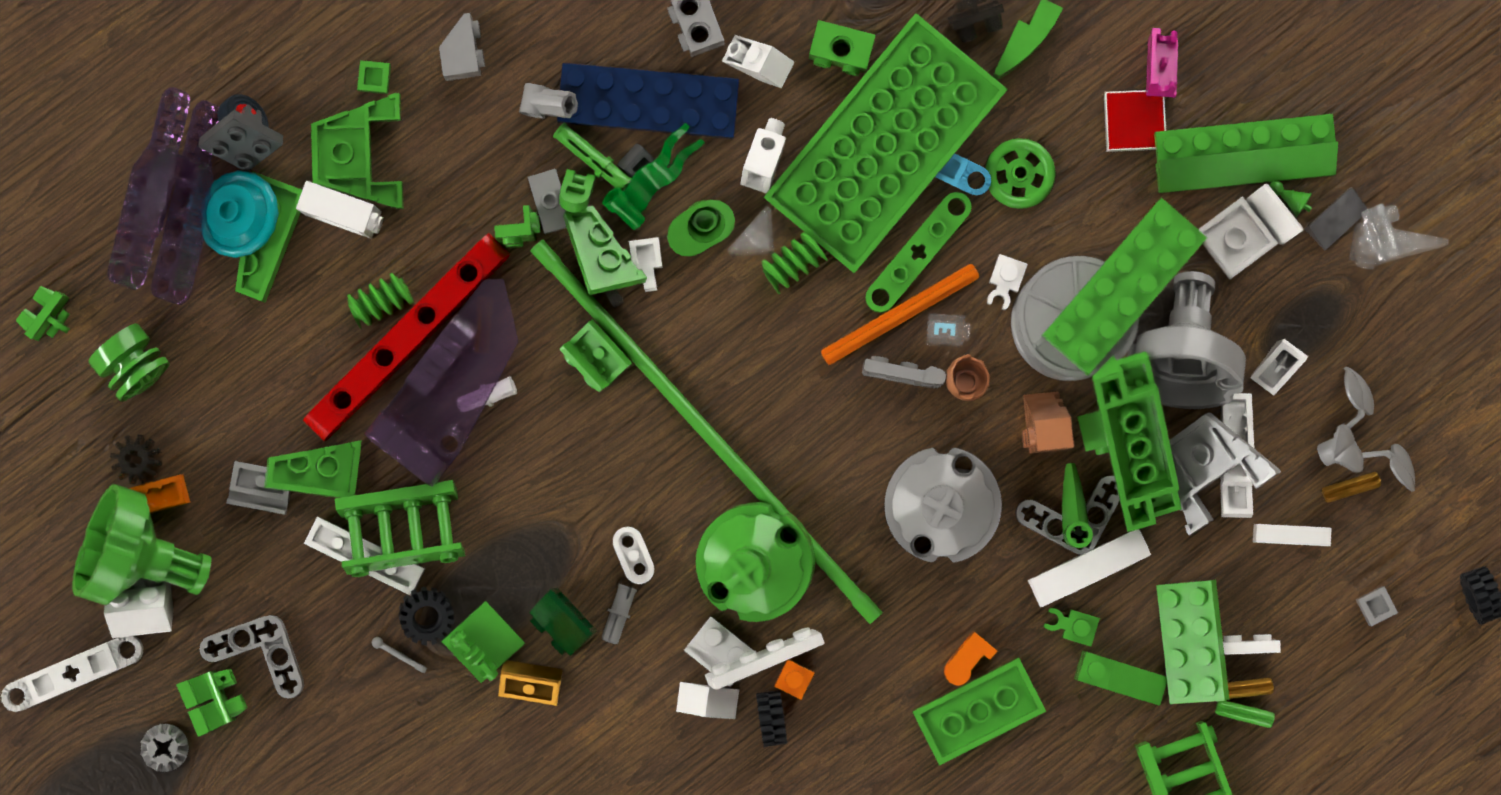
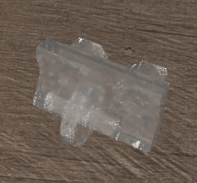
M1382 203L1361 212L1365 222L1361 224L1365 236L1358 238L1359 244L1368 242L1371 252L1376 251L1380 262L1403 254L1402 250L1410 246V241L1404 231L1395 234L1391 223L1398 221L1400 216L1395 205L1384 206Z

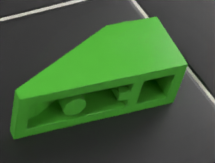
M1083 650L1074 676L1075 680L1159 706L1167 684L1166 676Z

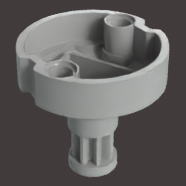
M1190 271L1179 273L1175 276L1173 282L1175 300L1174 309L1170 313L1169 326L1138 335L1136 344H1132L1127 351V357L1147 352L1162 405L1184 409H1205L1225 405L1233 401L1234 393H1241L1243 391L1246 365L1245 354L1236 343L1211 330L1212 316L1209 311L1211 296L1215 291L1214 279L1202 272Z
M928 448L910 456L894 472L885 495V516L894 538L910 554L928 562H934L939 556H944L954 563L978 553L987 545L996 532L1002 511L999 486L990 469L979 458L959 448H952L947 454L938 453L934 448ZM966 456L971 459L972 469L967 473H959L955 468L957 458ZM920 536H925L931 541V549L925 553L918 552L914 547L915 540Z

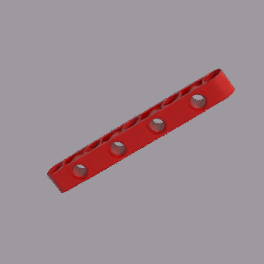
M490 233L486 234L304 417L303 421L324 442L333 436L509 258L510 253ZM469 266L475 267L477 269V277L470 282L464 281L462 278L463 270ZM428 308L435 311V319L430 324H423L420 318L422 311ZM389 350L393 354V361L388 366H381L379 355L383 351ZM346 392L351 397V403L347 408L341 409L337 405V398L340 394Z

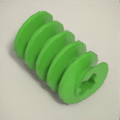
M804 232L800 234L802 244L793 239L791 240L792 250L786 246L781 247L783 257H780L775 252L771 254L773 264L765 259L761 261L763 273L778 294H780L778 286L780 283L786 288L790 287L789 277L797 282L800 280L799 270L807 275L809 274L807 264L810 263L818 268L817 257L820 256L825 261H828L816 241Z
M390 273L389 284L380 278L379 289L371 283L368 284L369 294L358 289L357 300L350 294H347L348 306L360 329H362L361 320L367 326L372 325V315L377 320H382V310L388 315H392L394 312L393 304L399 310L404 309V299L410 305L415 304L402 276L398 278L393 273Z

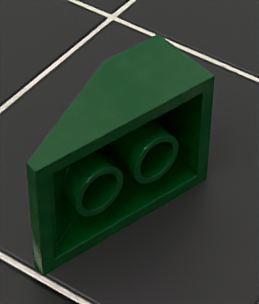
M558 587L550 589L529 612L533 616L530 622L540 633H543L545 630L553 638L550 642L551 645L561 655L565 653L569 656L573 655L598 631Z

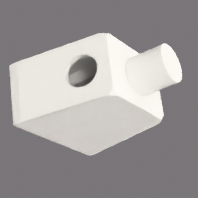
M769 118L765 130L762 128L757 129L743 167L740 185L764 193L770 190L786 141V137L782 136L785 127L782 121Z

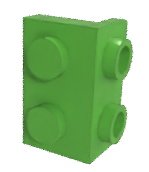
M529 205L523 206L524 223L494 226L495 238L500 244L506 245V248L523 247V242L536 241L535 233H540V219L537 212H533Z
M594 320L589 321L570 341L560 347V351L564 354L567 363L576 367L584 376L587 385L598 392L610 386L632 364L629 358Z

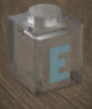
M928 314L926 345L962 347L963 341H969L970 323H965L964 315Z

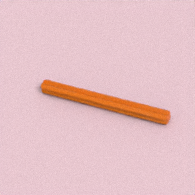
M972 264L966 265L822 349V357L828 365L835 363L979 278L978 271Z

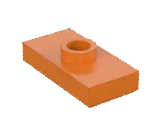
M183 474L129 488L146 495L150 513L191 503Z

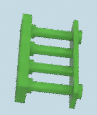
M448 480L336 498V511L341 518L348 520L353 560L342 561V568L347 575L363 577L369 575V571L438 560L442 563H451L457 561L458 557L465 556V550L461 542L453 544L449 504L453 500H458L457 487L454 481ZM433 504L437 506L441 546L424 548L419 513L422 505ZM404 508L408 514L412 550L394 553L390 514L392 510ZM374 513L378 515L382 555L365 558L360 519L365 514Z
M1203 721L1196 722L1199 733L1156 748V746L1151 747L1146 741L1134 745L1152 795H1168V792L1172 791V787L1213 772L1220 789L1206 795H1232L1214 743H1217L1218 740L1212 725L1207 726L1206 722ZM1204 744L1210 761L1170 776L1166 774L1161 775L1157 765L1162 763L1161 759Z

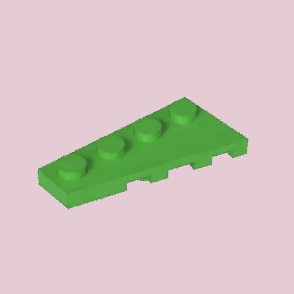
M256 173L270 184L275 193L279 215L275 231L267 243L253 254L240 257L235 291L266 303L301 213L296 207L302 189Z

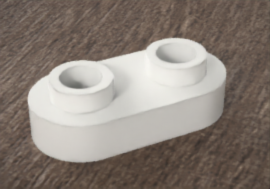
M633 527L619 529L613 537V546L626 577L635 584L648 582L653 577L655 568L641 533ZM625 536H631L634 540L633 545L629 548L623 545L622 541ZM638 563H642L645 566V572L642 575H638L634 571V567Z

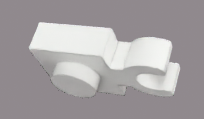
M999 254L989 283L997 287L996 290H993L988 295V305L992 304L995 296H1001L1004 300L1002 310L1008 308L1010 304L1008 292L1009 290L1018 292L1027 263Z

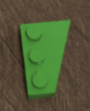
M593 205L587 206L585 210L580 212H564L563 218L589 295L646 283L647 276L642 270H638L631 260V255L620 246L613 236V231Z
M362 440L270 457L267 460L264 488L335 498L354 496Z

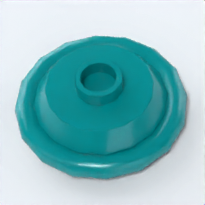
M239 170L223 174L210 184L201 198L197 214L199 231L206 244L220 255L238 258L253 254L267 243L275 231L279 215L277 197L270 184L252 172Z

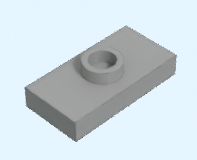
M556 168L527 177L544 234L567 228L563 218L564 212L567 210L563 209L559 204L561 183Z

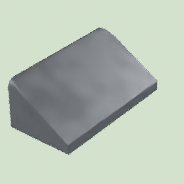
M1350 187L1308 225L1305 230L1325 251L1356 223L1368 209L1353 188Z

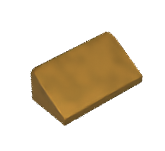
M506 660L501 670L498 696L557 706L563 670Z

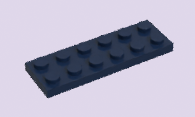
M563 63L560 90L575 93L578 108L571 118L557 117V122L673 133L684 123H687L690 128L684 135L734 139L739 79Z

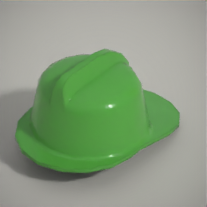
M710 199L695 202L688 210L679 214L670 224L667 234L669 246L675 253L681 256H695L723 241L734 229L735 217L732 209L720 200Z

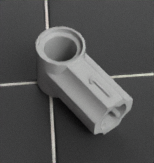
M525 83L519 113L544 119L545 116L571 118L578 108L576 94L570 91L553 90L545 86Z

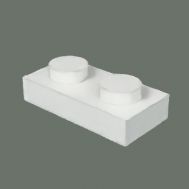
M1271 634L1253 635V640L1242 641V635L1223 636L1225 655L1281 653L1280 640H1272Z

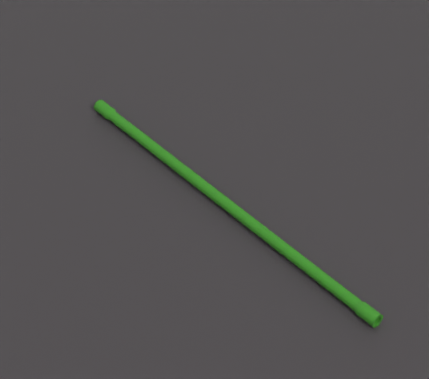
M543 239L539 241L530 252L561 282L760 502L771 504L773 511L779 515L790 513L592 295H589L588 290L562 263L561 258ZM785 527L784 529L796 541L798 537L797 531L793 527ZM809 534L815 551V563L845 594L863 618L871 624L883 612L866 593L856 586Z

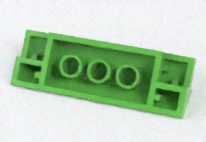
M1333 114L1154 133L1157 157L1155 165L1159 193L1336 175L1338 142H1336Z
M1141 352L1118 360L1113 355L1093 375L1092 379L1126 530L1131 532L1157 524L1155 517L1181 510L1178 494L1180 488L1159 390L1154 382L1150 358L1147 352Z

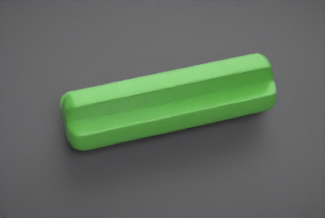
M1218 701L1215 708V713L1219 716L1267 728L1272 727L1275 719L1273 712L1230 701Z

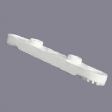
M136 636L119 637L9 683L2 690L1 701L9 711L18 712L28 709L138 662L143 655V644ZM125 641L133 643L136 649L134 656L129 659L124 658L120 653V646ZM69 665L73 669H79L80 673L76 675L77 680L75 682L72 678L65 677V673L69 671ZM14 688L22 689L24 692L25 700L20 705H15L10 700V693Z

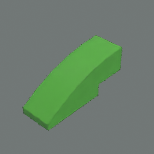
M1041 0L1030 24L1018 20L992 77L999 80L1026 61L1050 33L1063 7L1047 0Z

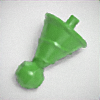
M1278 180L1272 181L1269 184L1276 195H1281V198L1291 209L1295 218L1298 217L1302 209L1308 212L1312 209L1311 206L1306 204L1312 195L1311 192L1284 190L1283 183Z

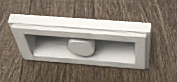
M1264 184L1246 198L1247 203L1280 245L1285 244L1303 231L1301 224L1268 184Z

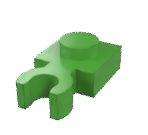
M1048 608L1047 612L1057 616V622L1054 625L1044 623L1043 627L1050 631H1056L1060 628L1064 629L1062 638L1092 646L1100 618L1071 609L1068 617H1065L1060 610Z

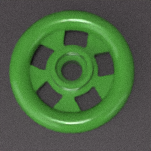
M1024 138L1011 139L1001 143L992 151L985 166V169L991 176L990 193L1000 203L1017 209L1033 207L1042 202L1050 194L1056 177L1054 161L1049 152L1039 143ZM1015 151L1018 159L1007 164L1004 156L1009 152ZM1030 152L1040 160L1035 167L1030 161L1025 159ZM1017 168H1023L1026 171L1024 178H1018L1015 175ZM1005 170L1008 182L999 184L997 172ZM1035 174L1044 177L1039 188L1031 185ZM1012 187L1025 188V196H1012Z

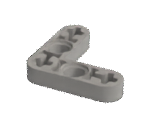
M1105 476L1101 478L1086 503L1087 514L1092 507H1099L1104 513V518L1099 524H1093L1088 520L1093 532V538L1088 547L1078 550L1062 541L1064 539L1063 532L1058 536H1052L1047 530L1048 522L1052 519H1059L1062 522V515L1036 501L1025 500L1021 502L1015 511L1016 519L1030 530L1075 554L1082 555L1095 548L1120 501L1118 490L1116 495L1110 494L1106 500L1107 503H1111L1109 509L1103 503L1094 501L1096 495L1099 499L1103 498L1105 490L1102 488L1103 484H1110L1113 481L1115 483L1114 489L1117 490L1115 477ZM1033 505L1035 507L1034 513L1043 517L1044 511L1049 514L1043 520L1041 530L1036 528L1039 521L1030 518L1028 521L1024 520L1025 514L1021 512L1023 507L1029 508ZM1075 526V531L1071 532L1079 537L1083 533L1085 534V531H1080L1079 526Z
M269 615L210 635L201 642L200 654L209 662L221 661L261 646L278 694L283 698L289 699L297 697L304 689V679L286 627L278 616ZM268 620L271 624H277L278 629L274 631L275 636L271 637L270 633L259 635L258 637L261 639V642L257 643V636L251 627L252 625L256 624V630L267 626L266 621ZM239 630H245L250 635V643L245 647H239L235 643L234 637ZM228 634V644L233 652L229 653V647L218 650L217 657H215L214 653L208 654L207 648L211 646L210 641L213 640L215 644L226 642L223 636ZM277 648H282L288 653V661L284 665H277L272 660V654ZM292 665L294 671L287 673L290 680L297 681V686L293 687L294 693H291L289 689H283L282 684L286 683V677L284 674L278 676L277 670H284Z

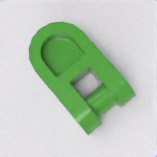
M567 169L560 189V206L573 213L585 210L594 190L596 175L588 173L587 176L576 174L575 170Z

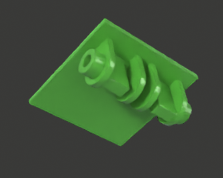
M486 601L441 641L480 683L486 678L492 681L498 675L496 669L525 644Z

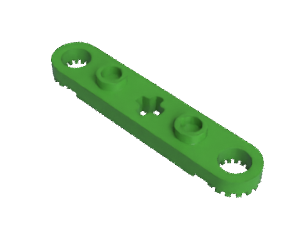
M960 192L948 194L869 287L865 300L867 306L872 311L883 313L891 309L966 220L971 212V202L965 194ZM955 199L962 201L965 207L964 212L958 216L952 215L948 210V203ZM921 245L924 246L925 250L923 253L926 258L922 259L919 257L914 260L911 257L913 255L911 247L915 246L918 248ZM879 289L886 291L889 295L888 303L884 306L875 305L872 301L874 291Z

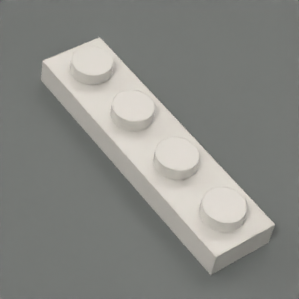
M317 517L304 544L341 562L353 560L350 532ZM362 538L365 558L382 555L380 546ZM413 564L369 571V576L411 596V591L416 589L425 568Z
M809 627L795 631L793 633L794 637L785 641L777 639L766 644V649L757 653L755 650L745 652L739 656L740 660L731 664L723 662L711 668L712 672L705 674L707 683L713 689L718 690L825 644L822 634L814 629L810 630Z

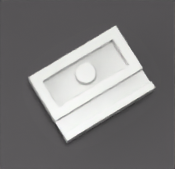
M713 617L707 620L684 649L686 653L710 672H712L711 668L723 662L731 664L740 660L739 656L753 650Z

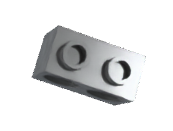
M671 0L672 6L667 7L672 23H679L682 33L677 36L683 52L689 50L691 57L725 45L709 0ZM687 2H693L697 5L698 10L693 15H685L681 11L682 6ZM698 29L705 30L708 33L707 40L702 43H697L691 38L693 32Z

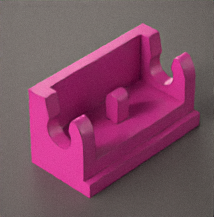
M1152 28L1148 39L1146 96L1176 97L1178 33L1176 31H1172L1169 36L1161 35L1160 28Z

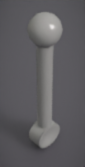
M375 637L372 639V646L374 648H381L425 674L427 667L386 645L383 643L382 638Z

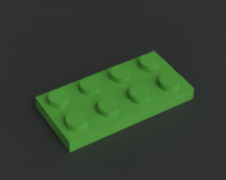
M1216 580L1156 585L1169 703L1182 704L1230 700Z
M1019 658L912 711L939 766L1046 712Z

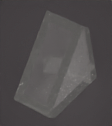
M768 206L759 213L728 248L727 252L729 255L735 257L774 253L771 209Z

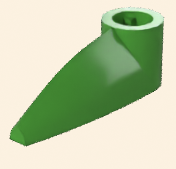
M1067 463L1062 494L1063 538L1067 545L1073 548H1083L1090 544L1093 532L1089 526L1085 497L1075 463ZM1075 526H1079L1080 531H1085V538H1081V543H1077L1075 538H1071V531H1075Z

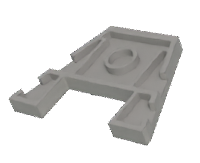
M1212 413L1204 414L1169 440L1180 488L1178 491L1182 508L1180 511L1184 512L1187 522L1185 528L1189 536L1195 534L1214 520L1197 494L1240 463L1255 488L1263 486L1281 473L1278 467Z

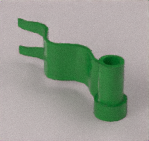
M684 123L665 140L660 155L653 162L641 167L632 176L629 184L623 191L616 187L604 197L602 204L611 213H616L632 230H636L644 223L645 217L641 212L648 206L653 195L661 187L677 179L682 171L685 160L705 143L700 138L698 141L685 147L676 155L672 165L667 168L675 143L690 128L687 123Z

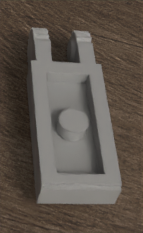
M871 356V360L865 359L862 368V374L865 376L927 388L933 387L934 389L941 388V385H944L943 382L945 383V379H947V374H945L943 369L930 366L926 370H920L917 364L910 362H901L900 365L888 363L889 359L880 356Z

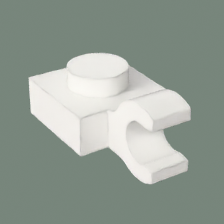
M659 238L629 241L632 262L638 270H642L647 276L646 283H643L645 292L657 291L654 269L663 268Z

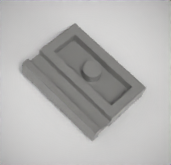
M235 461L226 503L287 515L291 492L264 488L266 467Z

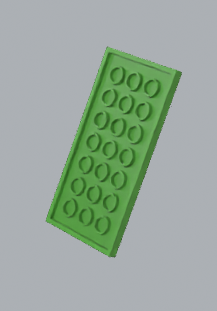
M915 13L763 198L812 237L849 270L856 273L1008 89Z

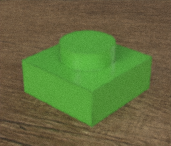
M360 60L357 90L359 92L388 94L391 64Z

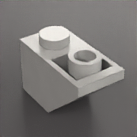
M470 13L463 14L439 46L443 77L446 81L481 76L480 67H485L483 50H477L476 38H481L478 20L473 21Z

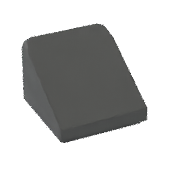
M635 144L617 165L632 178L641 167L653 162L655 158L642 146Z

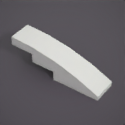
M1234 393L1233 401L1221 406L1220 421L1254 448L1252 394ZM1240 463L1220 477L1221 517L1251 518L1253 515V483Z
M1140 529L1104 543L1089 552L1076 556L1029 579L1028 582L1039 606L1043 607L1150 556L1151 553Z

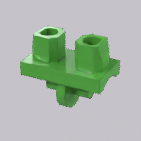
M40 286L33 299L41 304L43 309L38 315H35L25 308L16 319V322L26 330L24 334L30 339L37 341L41 339L45 332L53 338L58 330L66 334L70 330L64 324L70 314L64 309L62 310L69 297L59 291L54 292Z

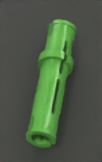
M563 123L556 130L553 138L561 142L590 166L598 178L603 177L615 188L619 187L622 191L627 187L631 177L613 164L614 160L610 156L606 158L566 123Z

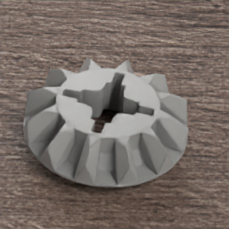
M156 725L149 729L141 740L140 755L143 757L146 765L158 772H169L180 767L186 760L189 750L188 740L185 734L174 725ZM173 739L168 748L172 757L165 753L156 757L155 755L159 750L157 741L165 743Z

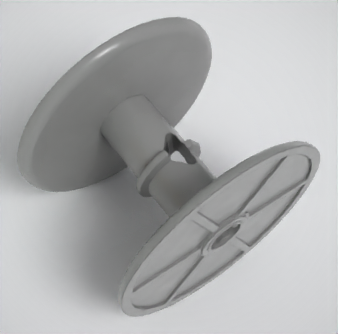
M1071 256L1058 259L1040 269L1020 290L1011 314L1012 336L1020 355L1037 372L1062 381L1083 380L1092 377L1113 355L1116 360L1121 359L1130 349L1137 333L1139 318L1087 376L1041 336L1105 263L1104 261L1086 256Z

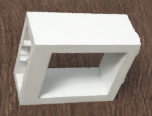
M309 181L305 182L296 207L305 216L372 239L374 233H379L383 223V217L380 216L382 211L375 205Z

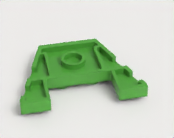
M393 93L386 98L366 103L364 106L344 111L311 124L313 183L393 208L404 209L403 182H372L370 123L401 121L400 93Z

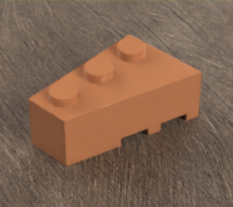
M1059 392L1023 395L1027 429L1022 430V442L1024 448H1029V454L1074 448L1071 417L1066 407H1060L1063 406V400L1060 399Z

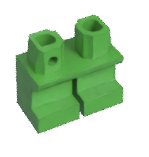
M232 669L218 672L216 670L176 684L186 709L214 699L213 702L188 712L198 737L236 720L235 716L248 709L242 694L228 700L224 692L225 688L237 683Z

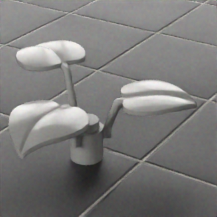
M1344 367L1346 393L1352 405L1358 410V414L1347 425H1339L1336 432L1333 433L1334 438L1318 444L1317 451L1321 461L1326 466L1338 463L1354 473H1360L1364 468L1363 458L1386 456L1390 459V468L1395 477L1407 489L1414 492V467L1408 453L1402 446L1393 444L1391 445V451L1382 450L1363 453L1357 446L1350 429L1365 416V413L1368 416L1374 413V400L1365 380L1353 369Z

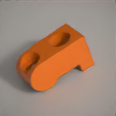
M972 631L944 667L945 678L953 685L960 686L965 684L971 677V670L983 655L991 660L997 653V650Z

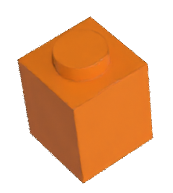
M788 659L774 687L802 700L815 672Z

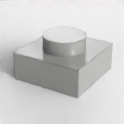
M1381 586L1355 599L1369 626H1373L1398 613L1385 586Z

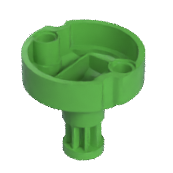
M112 484L101 497L88 523L85 538L79 549L74 568L73 594L89 601L108 605L139 579L146 578L158 583L165 581L186 588L188 593L198 595L209 579L211 556L203 553L196 555L175 548L173 543L156 538L146 495L117 484Z
M763 502L741 504L721 514L704 532L696 554V572L701 588L707 598L719 610L732 609L738 613L740 620L750 622L771 620L792 609L808 590L815 570L813 543L803 524L791 513L779 515L773 511L771 504ZM790 526L797 531L798 537L796 541H788L784 538L783 529ZM715 583H723L728 589V595L724 597L717 595L714 590Z

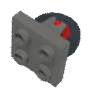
M236 94L221 103L217 112L218 123L199 138L198 147L248 172L283 145L284 135L269 128L268 118L255 100L243 94Z

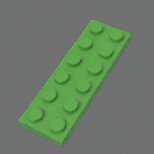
M1160 198L1041 336L1088 376L1208 237L1163 198Z

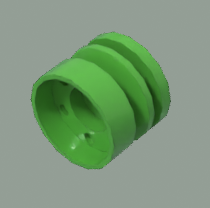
M137 323L129 325L108 339L92 354L88 361L101 378L116 374L109 382L108 387L113 391L119 389L116 392V397L120 402L127 401L149 389L158 381L170 365L166 357L158 358L161 353L159 348L155 347L143 352L149 344L150 338Z

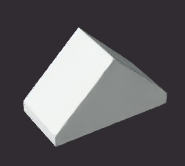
M1279 340L1274 344L1250 378L1272 395H1275L1307 360L1308 356L1287 340Z
M680 682L676 712L710 718L735 719L739 689L722 687L715 690L709 685Z

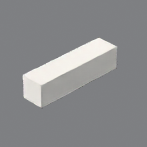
M1254 524L1253 543L1331 546V528Z

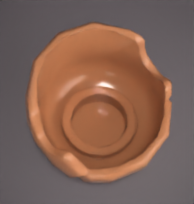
M970 354L952 361L946 370L947 379H945L947 389L954 397L960 400H977L985 394L989 387L990 374L984 365V361L971 357Z

